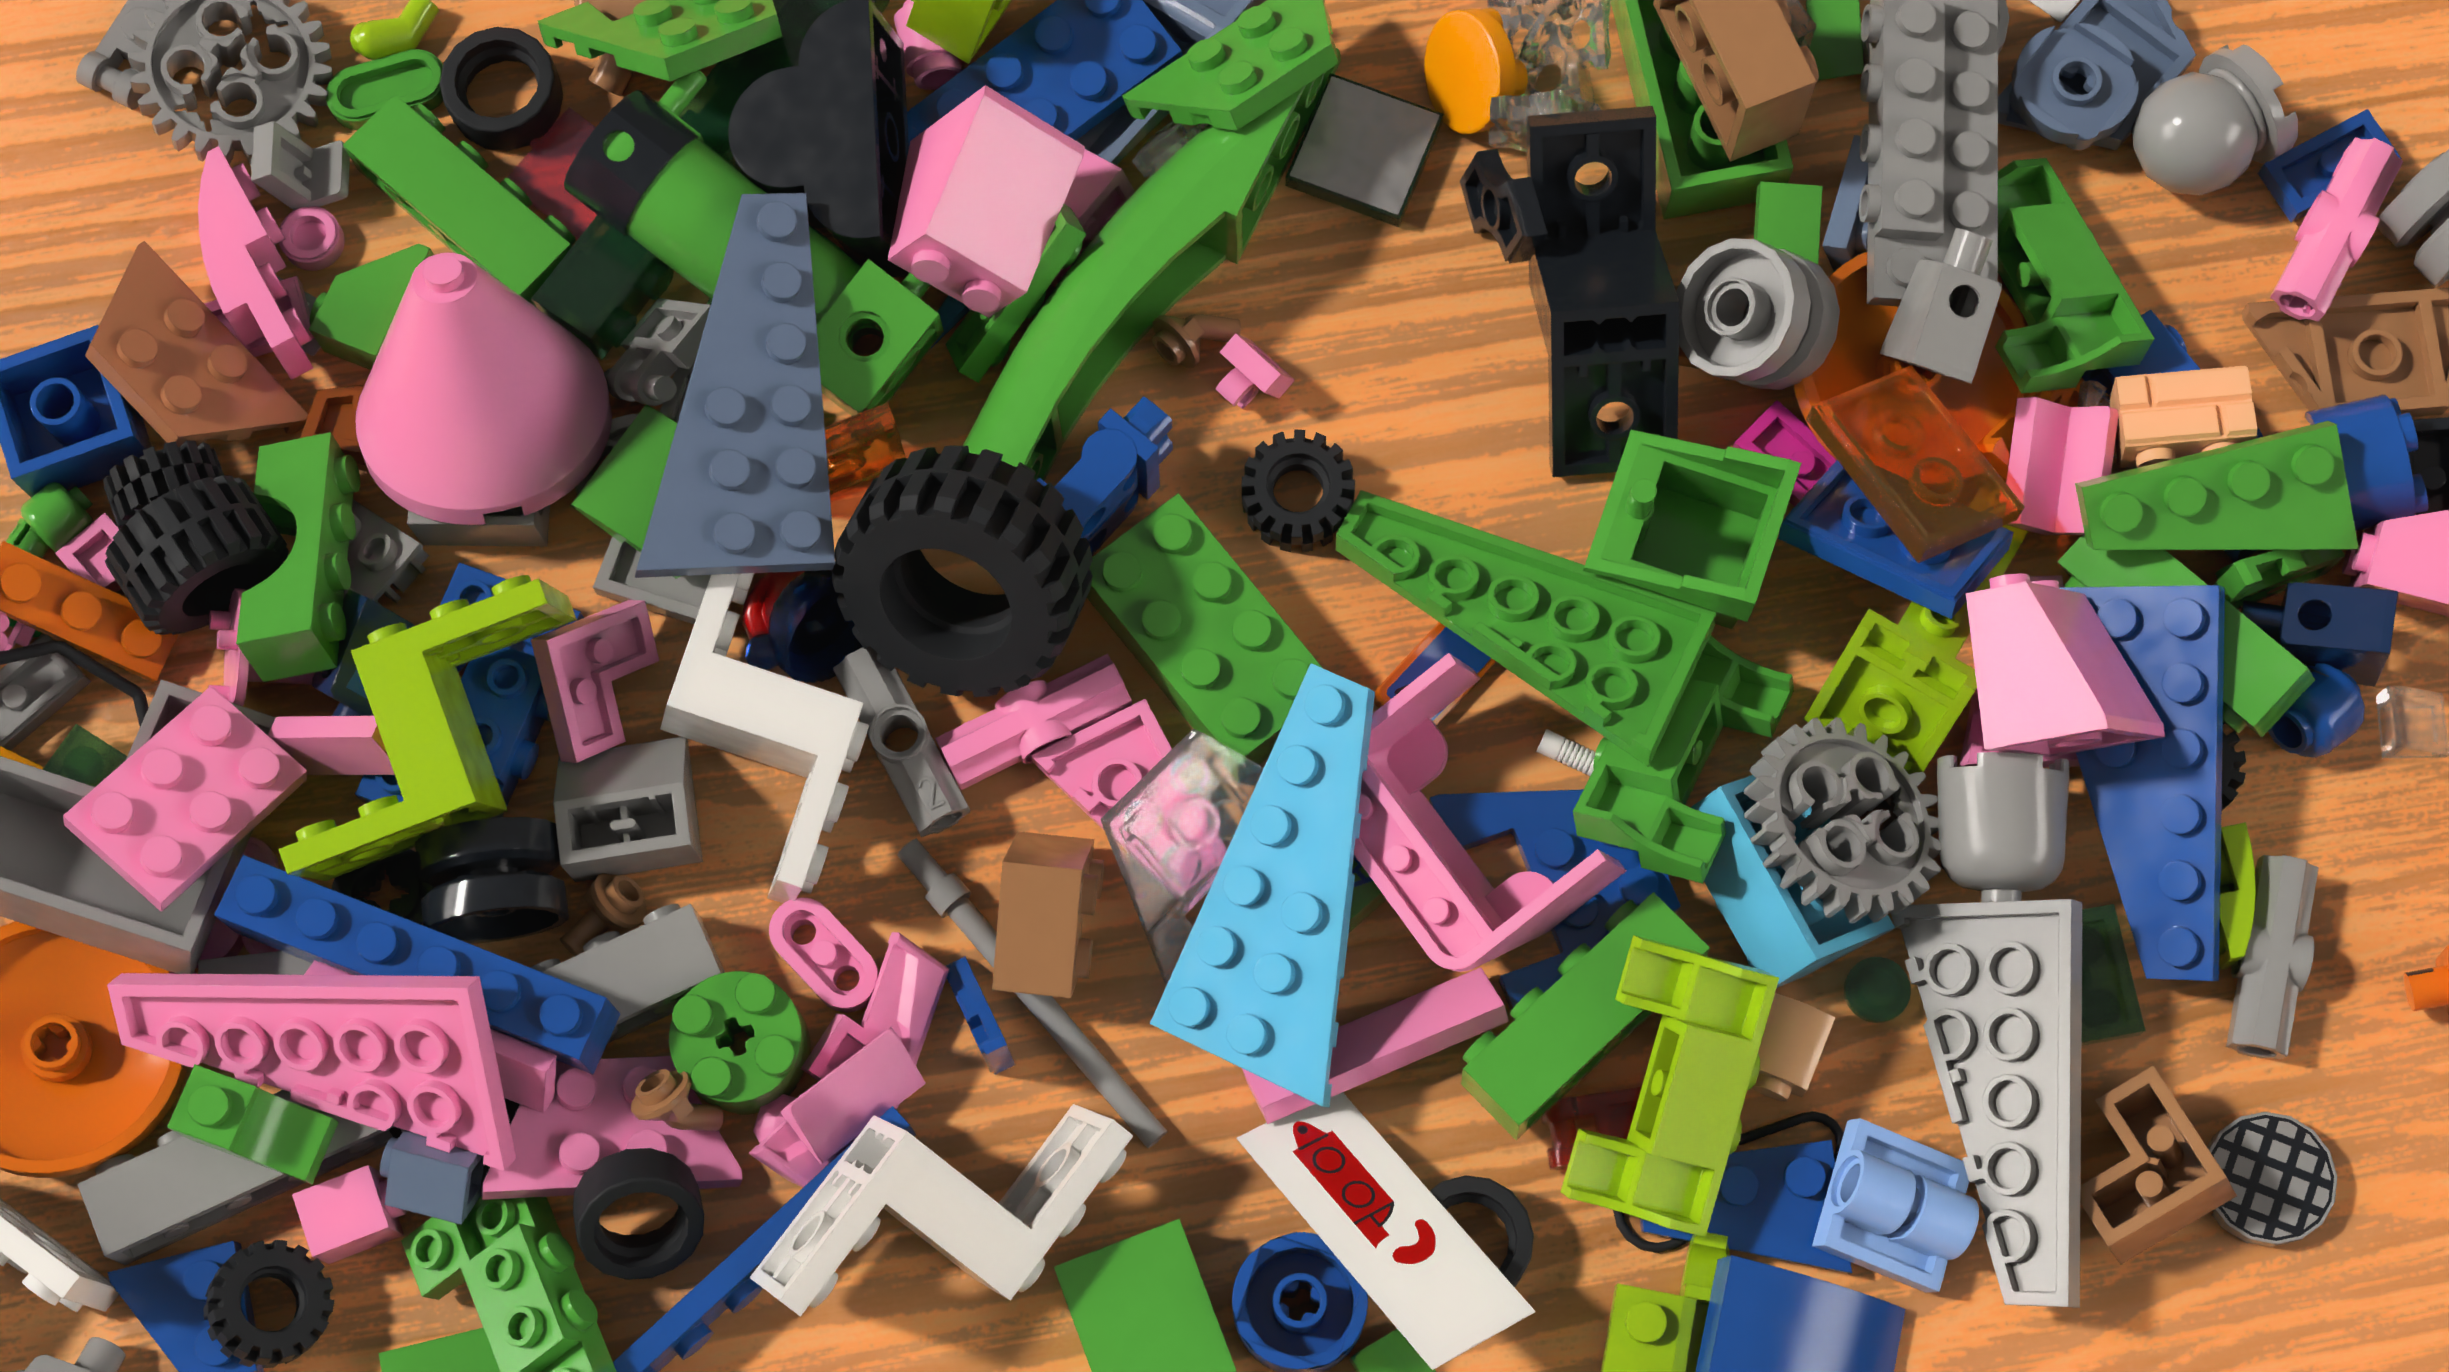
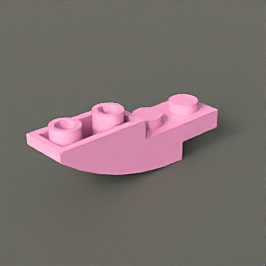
M218 146L207 152L201 176L198 203L199 236L203 261L209 281L223 314L242 344L246 346L265 336L271 349L292 380L313 369L302 348V345L312 341L294 307L283 312L277 300L287 296L276 275V272L287 267L275 244L285 240L267 206L256 211L252 205L251 200L261 196L255 183L251 181V176L244 164L241 163L232 168Z

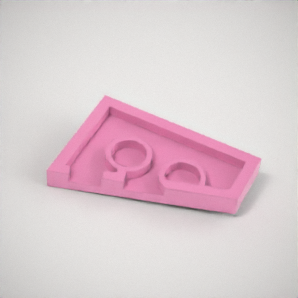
M1146 699L1031 755L1032 762L1176 900L1214 881L1226 850Z

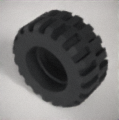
M945 446L941 454L937 453L935 447L911 452L908 459L900 458L894 460L882 470L878 478L873 479L838 539L834 550L836 561L832 570V584L835 592L839 593L836 600L845 621L852 620L855 624L852 628L853 635L864 649L871 646L878 653L877 661L890 671L895 667L909 675L907 681L922 688L927 683L941 687L940 693L960 696L965 690L972 691L974 697L997 695L1001 687L1005 692L1024 687L1029 684L1031 679L1041 677L1052 667L1057 655L1061 654L1090 592L1093 578L1090 566L1093 559L1089 542L1086 538H1080L1084 528L1073 509L1066 511L1063 508L1064 498L1050 482L1043 486L1034 479L1035 471L1021 462L1015 467L1001 461L1003 454L987 449L982 450L980 455L969 453L968 446ZM921 549L946 550L971 559L997 580L1005 594H981L955 585L930 565Z

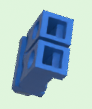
M1144 396L1124 418L1110 408L1098 421L1099 431L1089 436L1084 443L1081 459L1054 486L1064 498L1063 508L1066 511L1073 509L1084 530L1080 538L1087 539L1092 556L1131 514L1138 503L1139 494L1148 500L1160 487L1159 464L1173 450V442L1167 436V433L1172 429V419ZM1040 477L1037 479L1043 486L1047 485Z

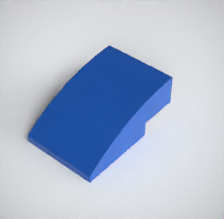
M1734 1255L1723 1257L1717 1260L1695 1372H1894L1905 1309L1870 1295L1807 1275Z

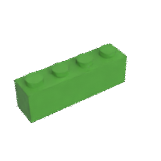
M394 94L343 144L357 170L453 253L469 258L540 310L582 268L572 248V245L576 242L573 234L552 215H549L543 221L531 211L529 207L533 204L532 201L513 181L505 178L499 183L485 171L489 167L488 163L471 145L462 140L455 146L443 136L442 133L446 130L445 127L425 106L419 103L412 109Z
M2081 535L2057 561L2070 576L2064 587L2207 585L2166 550H2093L2087 546L2085 535ZM2225 599L2223 722L2238 734L2248 726L2262 738L2296 702L2301 694L2311 686L2315 678L2307 666Z
M1654 892L1639 906L1632 899L1622 905L1606 922L1604 928L1609 933L1592 949L1586 943L1578 946L1558 967L1557 971L1562 975L1558 981L1545 993L1538 986L1529 991L1511 1010L1510 1015L1515 1020L1498 1036L1491 1030L1487 1031L1464 1053L1462 1059L1467 1065L1462 1071L1461 1085L1515 1140H1518L1653 1013L1648 1010L1624 1005L1615 1000L1633 935L1691 949L1705 956L1708 955L1710 947Z

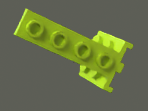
M1989 477L1985 478L1967 511L2009 529L2014 533L2009 550L1975 591L1990 589L1989 579L2004 575L2028 533L2027 530L2001 524L2006 487ZM1912 601L1898 625L1875 611L1868 609L1803 720L1809 722L1813 718H1818L1825 727L1838 717L1841 718L1847 734L1859 723L1865 724L1868 742L1873 744L1882 735H1886L1888 737L1886 753L1891 757H1895L1897 754L1906 751L1909 756L1904 766L1905 771L1908 774L1924 772L1977 689L1975 669L1956 659L1957 654L1970 634L1967 601L1952 619Z

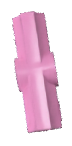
M2355 137L2344 151L2340 162L2332 174L2333 177L2326 191L2322 190L2300 225L2294 238L2298 244L2270 296L2279 305L2280 311L2298 320L2310 319L2319 322L2330 308L2335 293L2340 288L2341 281L2348 268H2352L2356 264L2374 234L2380 218L2376 217V214L2403 163V160L2394 152V147L2376 138L2360 139Z
M1106 654L1049 683H1046L1044 680H1036L1017 690L1010 691L995 703L994 710L965 722L961 726L945 732L935 739L960 790H963L1020 761L1024 764H1032L1031 755L1131 706L1132 700L1115 664L1111 661L1109 655Z

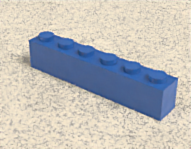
M245 855L242 856L214 914L215 917L237 934L310 963H313L314 960L320 961L353 975L480 976L490 1029L551 1052L557 1056L556 1060L590 1074H594L620 1016L619 1011L604 996L299 876L288 875L286 871Z

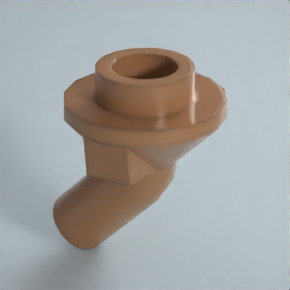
M1194 314L1185 319L1159 315L1152 323L1155 332L1152 342L1159 355L1170 365L1177 366L1181 364L1187 368H1194L1200 361V339L1228 342L1235 333L1240 335L1241 323L1239 319L1205 314Z
M598 875L583 896L592 909L560 938V941L571 954L577 956L584 952L583 946L588 941L602 935L609 927L623 935L632 928L641 925L644 917L647 915V909L644 902V894L639 885L623 875Z
M660 1069L646 1076L636 1087V1096L631 1103V1112L639 1120L664 1121L668 1126L675 1129L718 1131L723 1124V1110L720 1106L691 1104L689 1102L688 1095L692 1084L690 1076L685 1071L679 1074L677 1070Z

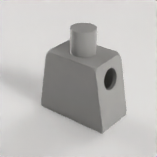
M1956 228L1943 262L1926 259L1919 260L1879 354L1939 375L1972 384L2002 290V283L1980 276L1993 242L1992 239ZM1953 291V297L1951 302L1949 303V298Z

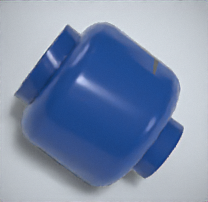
M2324 663L2306 665L2315 681L2268 731L2274 742L2289 753L2317 758L2330 753L2355 734L2364 721L2365 705L2356 681L2349 674Z

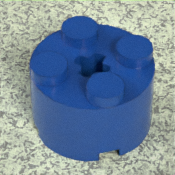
M2379 395L2305 413V418L2310 425L2325 421L2337 424L2356 531L2371 528L2384 520L2414 516L2415 513L2428 511V497L2423 478L2420 473L2412 475L2408 452L2418 450L2416 428L2410 413L2401 414L2396 398L2389 399L2386 395Z
M1294 1232L1268 1241L1252 1252L1243 1262L1233 1286V1318L1239 1339L1244 1347L1258 1362L1276 1372H1324L1341 1362L1358 1342L1367 1315L1368 1294L1317 1234ZM1299 1289H1306L1310 1292V1304L1319 1308L1317 1313H1305L1301 1321L1290 1319L1289 1307L1281 1303L1284 1296L1294 1298Z

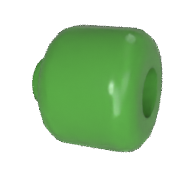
M57 482L49 483L25 502L20 510L23 519L55 552L94 522L93 518L86 511L93 504L80 489L75 486L68 492L63 485Z

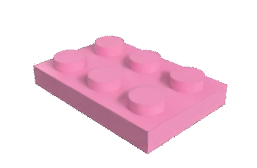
M210 686L63 815L64 826L162 912L307 780V770L215 688Z

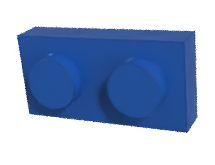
M2368 109L2263 164L2257 174L2290 223L2306 216L2322 190L2326 191L2333 177L2332 174L2340 162L2344 151L2355 137L2360 139L2376 138L2394 147ZM2394 148V152L2396 153V155H2397L2400 159H2402V158L2400 157V155L2398 154V152L2396 151V149Z

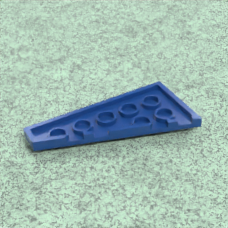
M2220 585L2061 587L2060 589L2086 595L2164 724L2165 737L2076 752L2146 979L2219 981L2225 588Z

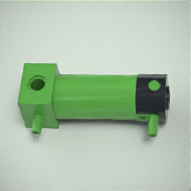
M698 70L676 79L659 102L641 90H636L624 97L596 126L580 148L564 180V189L621 234L631 236L710 299H713L741 195L770 193L705 144L702 135L679 118L707 82V77ZM809 224L822 394L851 416L882 404L886 406L944 332L939 313L921 300V297L931 285L920 281L911 273H908L904 280L899 283L869 259L864 265H861ZM872 334L883 338V344L875 354L859 356L853 353L856 341L862 336Z

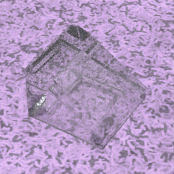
M2387 686L2376 696L2382 758H2446L2449 756L2443 693L2406 686Z

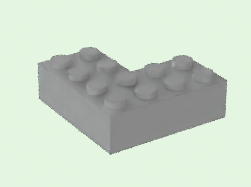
M161 679L126 760L202 693ZM232 703L265 734H269L276 717ZM0 756V916L177 974H194L198 960L217 917L214 914L244 854L254 829L161 912L64 826L63 815L95 787Z

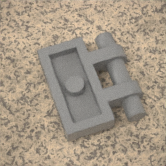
M658 298L620 344L626 350L612 368L604 372L610 394L619 400L637 401L641 404L657 406L671 400L676 394L677 387L674 380L670 377L678 367L690 369L691 366H694L711 305Z

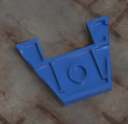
M1584 789L1438 794L1429 799L1431 805L1465 850L1512 834L1527 871L1542 874L1554 883L1597 849L1619 860L1627 870L1551 929L1560 954L1500 976L1499 983L1510 1010L1533 988L1538 986L1545 993L1562 977L1557 971L1558 967L1578 946L1586 943L1592 949L1609 933L1604 928L1606 922L1627 901L1632 899L1639 906L1654 892L1674 913L1678 912L1680 908V903L1668 874L1641 868L1638 851L1577 836L1573 809Z

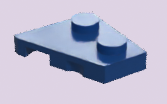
M230 1241L108 1272L109 1282L178 1372H264L260 1364L248 1367L239 1364L241 1359L231 1355L228 1358L220 1351L223 1347L217 1339L211 1340L207 1332L210 1328L209 1321L204 1320L203 1308L207 1302L205 1295L208 1286L220 1267L233 1254L242 1249L241 1243ZM247 1285L241 1297V1310L246 1320L256 1328L249 1285Z

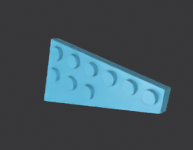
M1311 663L1150 1024L1322 1107L1330 1108L1332 1084L1329 1083L1332 1049L1337 1044L1339 1022L1335 1021L1340 980L1344 978L1355 879V875L1352 874L1355 839H1359L1362 814L1358 812L1363 772L1367 771L1375 692Z

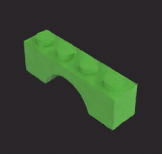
M331 432L259 446L254 495L280 534L296 536L293 548L283 564L263 582L242 593L236 644L263 682L337 668L339 641L344 640L346 637L347 625L342 609L344 590L349 589L351 586V571L347 557L349 541L354 540L356 535L352 504L354 492H358L360 489V474L354 458L343 453Z

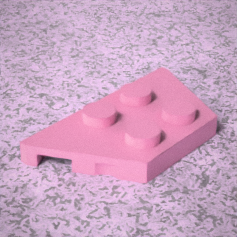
M671 1056L600 1059L594 1074L556 1061L555 1097L544 1113L521 1104L519 1105L510 1124L517 1159L506 1171L490 1167L483 1181L481 1193L482 1200L574 1195V1191L586 1171L602 1158L625 1149L652 1148L673 1154L690 1167L699 1189L739 1187L742 1182V1169L719 1131L679 1130L668 1126L664 1121L639 1120L631 1112V1103L636 1096V1087L646 1076L660 1069L676 1070ZM690 1089L688 1095L689 1102L691 1104H702L696 1093Z

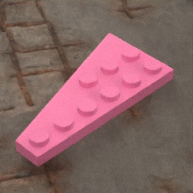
M121 973L107 984L122 1045L191 1068L194 1067V1064L204 1063L234 1073V1079L258 1088L264 1083L291 1092V1101L384 1132L391 1126L427 1137L426 1146L450 1153L454 1147H458L484 1156V1165L506 1171L517 1159L480 976Z

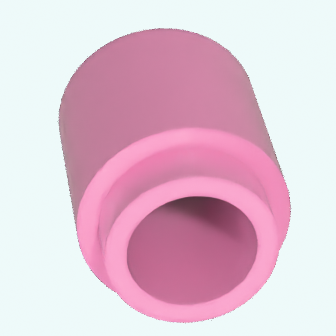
M906 0L903 7L894 15L897 35L904 43L906 72L914 78L917 87L925 90L938 89L962 71L961 67L965 62L906 26L914 4L913 1Z

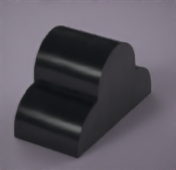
M846 0L826 10L810 26L801 44L798 66L769 72L754 81L742 93L730 117L729 144L733 157L740 168L757 185L770 194L806 193L809 224L814 228H826L861 265H864L869 259L891 277H906L909 273L908 271L888 261L909 151L904 43L872 0Z

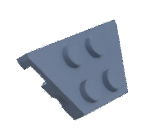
M2083 0L2058 28H2074L2076 23H2089L2104 28L2117 36L2128 47L2135 61L2132 69L2136 75V83L2139 80L2137 100L2122 126L2109 137L2095 141L2093 145L2117 150L2132 133L2133 124L2144 100L2161 83L2181 76L2194 60L2196 54L2184 31L2173 22L2172 8L2167 0ZM2076 73L2071 79L2063 75L2059 76V80L2064 84L2063 89L2073 95L2088 93L2083 88L2086 81L2083 75ZM2011 81L1998 96V124L2033 131L2022 120L2020 114L2016 113L2010 105Z

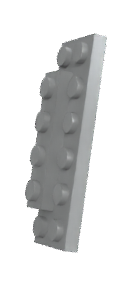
M1870 0V4H1867L1864 8L1861 21L1862 41L1869 42V64H1866L1863 69L1860 83L1861 100L1869 102V124L1864 125L1860 138V158L1862 162H1868V184L1863 186L1859 201L1861 222L1868 223L1867 304L1899 307L1916 264L1920 259L1943 262L1956 228L1964 229L1993 240L1980 276L1997 281L1998 0ZM1952 291V293H1951V295H1950L1949 303H1950L1951 300H1952L1953 291Z

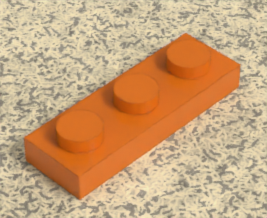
M5 541L0 543L1 612H4L15 621L65 642L152 683L157 681L179 634L172 635V633L160 635L155 634L153 630L149 631L127 597Z

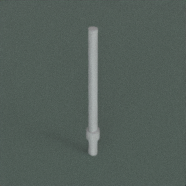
M917 839L910 841L898 852L897 856L928 891L925 899L942 918L949 916L994 968L997 932L968 899L971 891L955 873L948 875ZM1015 993L1147 1148L1152 1147L1164 1137L1168 1131L1052 996Z

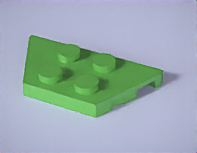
M1266 0L1258 6L1245 10L1235 22L1212 37L1195 43L1185 55L1124 94L1122 97L1130 115L1135 119L1144 120L1152 109L1169 111L1173 122L1177 124L1193 126L1197 124H1210L1213 128L1240 130L1339 63L1336 46L1331 36L1333 30L1325 6V0Z

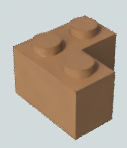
M1017 832L1002 861L992 990L1071 998L1078 978H1089L1093 940L1081 938L1084 914L1094 915L1096 900L1101 897L1104 874V860L1093 859L1095 839Z
M2154 1066L2095 1100L2129 1152L2130 1157L2082 1184L2080 1203L2120 1264L2125 1263L2237 1197L2228 1178Z

